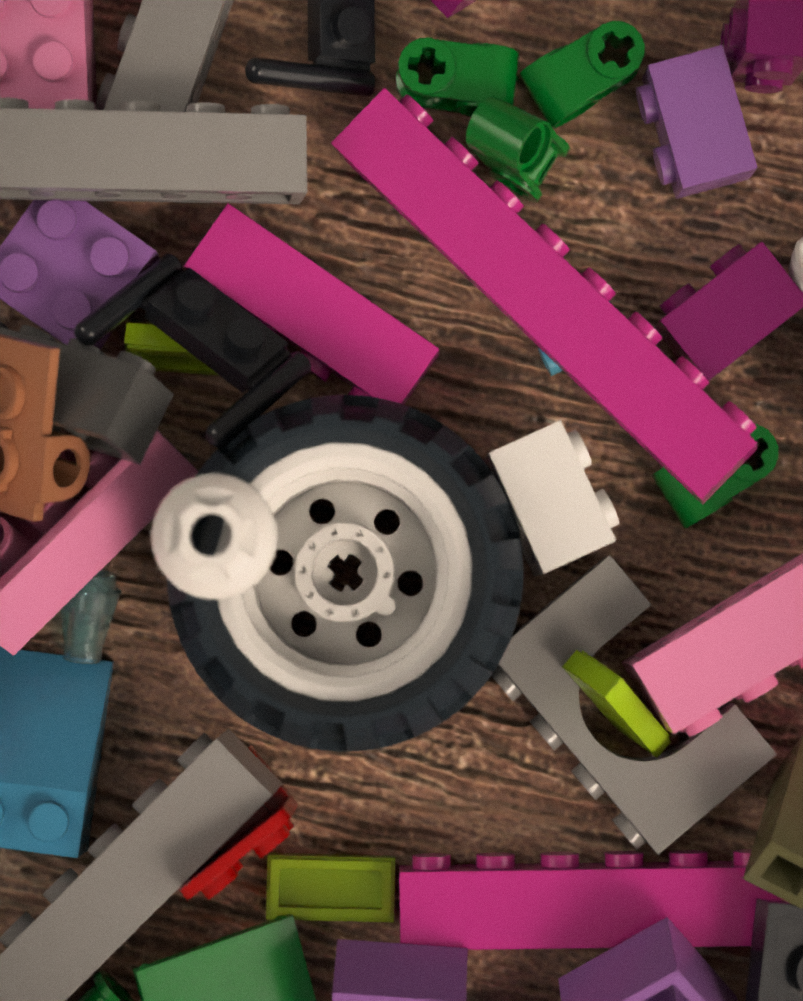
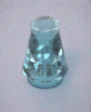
M101 569L60 610L64 640V660L81 664L101 662L102 649L121 594V590L115 587L116 573Z

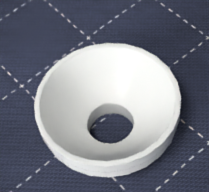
M219 473L202 474L187 479L173 488L161 502L154 516L151 531L152 550L157 564L166 578L180 590L206 599L229 598L244 593L257 584L268 571L275 557L278 542L277 523L272 509L263 495L249 483L237 477ZM207 514H216L224 517L232 530V540L227 550L220 555L212 557L204 556L197 552L192 545L190 536L192 526L196 520Z

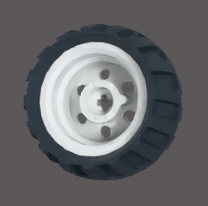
M330 395L309 398L274 409L247 424L248 427L226 447L218 448L209 457L196 476L215 473L230 475L249 483L260 492L271 507L277 523L278 542L276 551H288L293 558V567L285 575H276L269 568L259 582L244 593L222 599H206L193 596L180 590L167 579V592L173 622L180 643L197 674L212 693L245 722L277 739L311 749L337 752L379 749L415 738L449 719L477 694L498 666L511 640L522 599L523 555L519 531L510 504L490 468L469 444L444 424L414 408L376 397ZM325 499L333 504L335 514L330 522L321 525L311 519L309 511L315 501ZM385 509L396 512L400 519L399 528L390 535L381 534L374 525V518L377 513ZM204 515L198 518L192 526L191 542L195 550L204 556L220 555L227 550L232 540L230 524L220 515ZM350 555H353L362 562L357 573L364 580L356 590L346 585L343 591L340 592L331 584L336 574L329 567L337 557L347 562ZM415 571L421 575L423 588L419 594L406 596L399 591L397 581L403 572ZM301 611L311 613L317 622L314 633L307 637L297 635L291 626L294 615ZM364 622H374L381 629V640L374 647H364L356 638L357 628Z

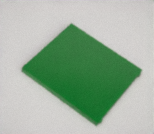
M291 914L278 915L275 919L152 963H143L140 967L133 969L141 1001H316L295 920Z

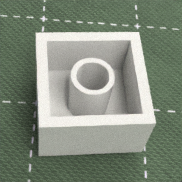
M560 420L489 452L483 459L502 487L510 504L519 531L522 553L533 577L545 574L616 541L611 528L619 525L616 511L604 489L594 493L584 471L586 467L592 465L591 458L576 429L567 433Z

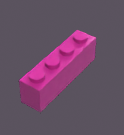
M227 203L184 265L186 270L190 267L277 335L298 349L300 353L304 354L311 364L310 373L324 382L333 373L350 385L352 389L348 395L376 397L404 405L439 355L438 347L229 203Z

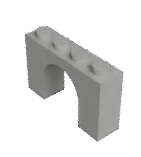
M608 555L603 557L512 634L509 645L491 676L512 701L516 700L521 694L527 698L539 713L529 722L554 751L564 743L580 763L571 772L589 794L597 800L606 793L618 807L621 813L612 821L635 849H639L647 842L659 855L773 759L777 753L735 704L726 702L718 709L723 716L719 721L691 737L687 735L672 748L662 752L658 758L653 755L647 757L620 755L603 747L592 736L581 714L579 703L580 687L562 666L576 650L580 652L583 650L593 657L605 643L652 605L615 560Z

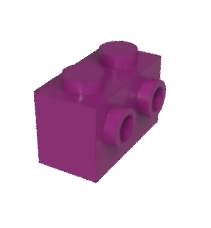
M803 0L736 1L730 11L729 23H723L720 37V45H723L727 62H730L729 69L733 82H745L744 89L754 93H778L783 90V85H792L803 70Z
M762 241L748 252L744 250L740 243L709 267L716 275L709 283L697 292L690 283H687L659 305L666 316L654 328L663 337L664 342L678 359L681 356L685 357L708 381L803 308V292Z

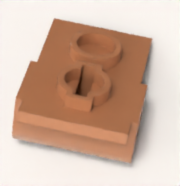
M0 334V512L32 522L43 521L44 503L70 499L82 489L88 478L90 453L86 443L79 437L52 430L60 349ZM71 449L75 454L76 462L60 458L58 455L63 450Z

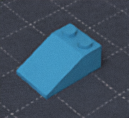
M0 647V848L79 858L89 849L114 661L20 649L13 656L3 647Z

